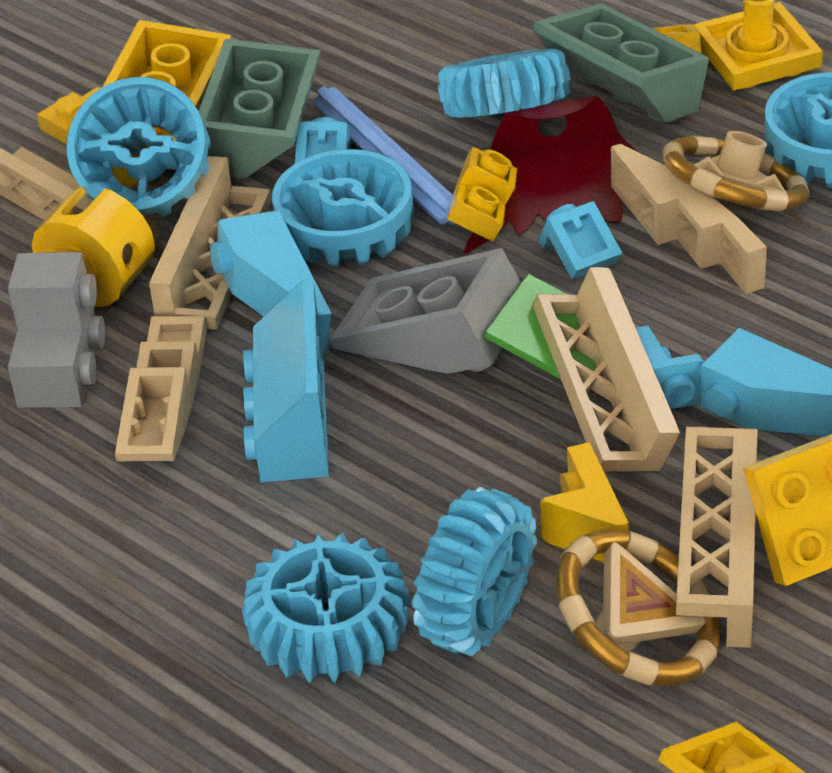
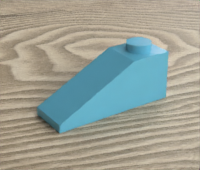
M279 210L218 220L217 242L211 243L210 246L213 269L216 274H223L231 293L263 317L302 280L314 279ZM314 280L323 354H327L332 313Z
M738 328L701 365L700 407L747 429L825 437L832 434V369Z

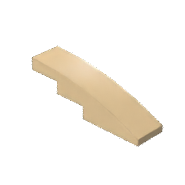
M622 144L611 146V187L657 245L677 239L700 269L720 263L745 294L765 288L767 247L735 214L712 196L696 190L680 180L662 163Z
M151 316L147 342L140 343L136 368H130L115 450L117 462L174 461L188 423L200 374L207 334L204 316Z

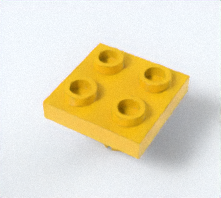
M743 0L744 11L693 24L700 31L701 51L705 56L709 57L711 64L733 91L742 88H752L757 84L783 77L796 76L802 72L822 67L823 51L781 2L774 3L775 0Z
M832 434L743 467L774 582L787 586L832 568Z

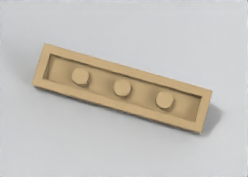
M20 147L13 154L0 148V195L44 221L72 192L80 187L73 175L23 147ZM85 194L73 207V215L83 212L94 200ZM144 216L155 241L160 237L156 222ZM129 243L124 246L122 252L124 264L129 263L132 257V246Z
M208 156L207 160L210 167L207 176H200L195 184L196 193L188 198L151 277L149 287L155 316H204L207 329L218 330L232 293L223 274H217L207 279L200 274V272L213 267L210 246L217 239L218 220L265 213L268 211L272 199L270 189L231 186L228 158ZM230 204L253 206L235 215L228 210ZM206 297L211 302L208 310L185 308L187 304Z
M590 267L577 295L537 294L532 307L585 442H590L603 471H660L680 434L679 428L611 269ZM555 314H575L580 328L578 330L573 329L557 319ZM576 349L594 360L597 368L592 371L574 360L571 355L572 350ZM591 389L609 400L614 410L609 413L591 402L587 393ZM608 431L627 443L631 451H610L604 435Z
M686 427L676 615L727 618L726 647L751 648L755 510L743 467L757 462V429ZM697 448L733 449V454L713 466L697 454ZM714 485L726 494L729 499L711 509L696 496ZM713 529L726 539L728 543L710 554L693 540ZM692 560L696 562L693 566H691ZM728 561H729V568H727V567L724 565V564H725L726 562H728ZM711 574L728 588V595L690 594V586Z

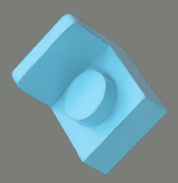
M319 117L312 121H301L296 139L295 164L307 157L322 152L351 149L352 142L348 122H339L329 117Z
M594 201L575 207L573 204H567L554 210L548 215L538 239L543 250L554 246L571 280L585 276L590 267L606 268L619 262L623 254Z
M649 326L636 327L670 410L697 405L701 398V365L704 363L701 356L693 354L672 358L668 348L660 345Z

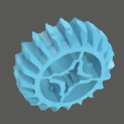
M556 48L505 53L459 62L458 64L444 67L438 73V93L440 102L443 104L444 113L451 117L470 118L535 108L536 106L564 99L570 93V70L563 51Z
M478 487L475 491L468 489L461 495L460 500L455 499L450 504L448 515L439 518L437 531L433 537L428 538V549L425 556L420 559L422 562L420 574L414 580L417 592L412 599V608L415 609L413 615L414 625L419 627L420 636L431 640L433 645L455 654L460 652L473 656L482 646H490L493 636L496 633H500L504 624L511 618L515 606L521 603V593L524 586L529 583L527 576L530 567L534 564L532 552L537 545V539L534 535L536 520L532 518L531 507L524 505L508 493L497 489L488 490L482 487Z
M343 532L334 541H324L319 533L315 541L308 544H303L294 538L290 551L273 549L270 563H257L254 578L246 581L245 607L242 608L244 624L247 626L249 641L253 644L254 651L261 652V657L264 658L266 665L275 666L279 664L286 678L300 670L309 684L318 674H328L335 683L339 673L348 670L360 678L363 664L367 662L381 666L383 656L385 655L384 651H396L400 634L406 632V625L409 621L407 607L410 606L408 588L405 587L403 573L399 570L398 562H390L385 548L372 550L366 537L353 544L349 543ZM326 602L329 604L328 611H324V603Z

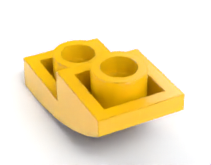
M472 146L455 187L447 219L494 242L503 226L505 205L515 189L517 168L513 167L510 160L494 150H485L484 152Z

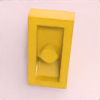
M590 442L567 447L568 472L560 475L562 493L545 497L540 502L541 536L543 540L551 545L567 549L576 538L593 531L608 529L629 531V522ZM604 553L596 554L592 559L604 563Z

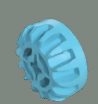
M832 72L802 76L780 86L773 92L766 103L764 141L767 144L766 152L774 156V159L779 164L785 163L795 169L796 172L806 179L807 184L814 177L825 179L827 188H832ZM805 140L809 143V146L802 144L801 142Z
M125 78L97 90L79 108L68 132V163L79 186L85 188L86 195L94 200L105 188L112 190L128 200L143 217L152 213H158L161 217L171 214L172 205L182 198L188 200L189 197L196 193L195 184L200 176H207L210 167L207 154L208 149L211 148V141L197 108L177 87L154 78ZM153 127L161 128L171 135H157ZM140 154V156L137 158L133 157V155ZM112 168H125L132 178L139 181L138 191L128 189L120 184L115 178ZM166 169H177L173 177L165 185L155 190L147 191L148 181H153L160 177Z
M333 150L307 157L288 168L280 176L272 193L274 211L279 210L304 260L315 265L323 257H326L327 264L333 269L340 268L341 260L356 258L359 267L365 266L372 252L382 258L386 257L395 248V244H399L409 234L411 219L414 217L412 185L405 169L387 156L366 150Z

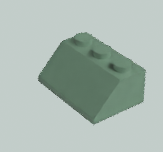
M602 3L534 22L533 31L546 48H556L563 51L566 63L569 65V70L575 73L580 81L603 88L612 93L614 99L623 103L633 104L648 112V116L658 122H674L677 118L699 111L709 57Z
M233 39L224 40L200 106L199 114L211 141V148L208 149L207 157H227L230 178L246 179L294 145L319 64L320 50Z

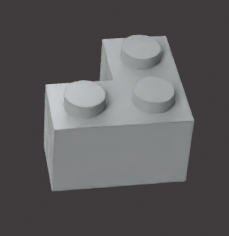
M82 252L18 253L8 285V293L18 331L7 366L17 408L82 407L87 385H94L96 381V348H103L105 343L104 319L102 316H96L94 310L97 298L95 276L87 274Z

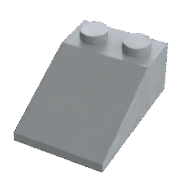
M502 248L373 277L335 330L329 342L337 350L439 373L449 374L465 370L479 372L493 365L499 357L502 347L484 338V335L520 286L521 281Z

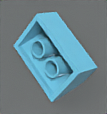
M306 279L298 283L253 326V349L243 351L246 383H253V387H245L243 389L246 421H254V425L244 426L245 454L247 460H257L260 483L329 477L324 357L314 279Z

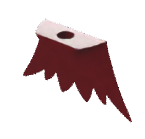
M597 95L506 112L495 132L490 150L499 152L507 157L512 166L517 168L515 189L505 205L503 226L500 231L509 222H512L516 234L521 235L532 225L538 214L546 221L548 215L561 206L573 204L575 207L592 201L595 202L604 220L614 223L621 222L623 215L622 200L611 187V146L622 144L634 151L637 150L618 133L608 108ZM566 117V128L560 134L547 137L539 132L538 125L541 119ZM472 232L463 253L466 254L487 242L488 239Z

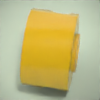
M78 187L34 232L31 246L33 253L82 252L87 274H93L96 279L97 298L94 307H105L119 299L152 261L155 251L153 233L143 215L128 200L106 188L83 212L73 215V207L86 194L84 187ZM129 243L132 246V257L129 263L124 264L122 252L124 246Z

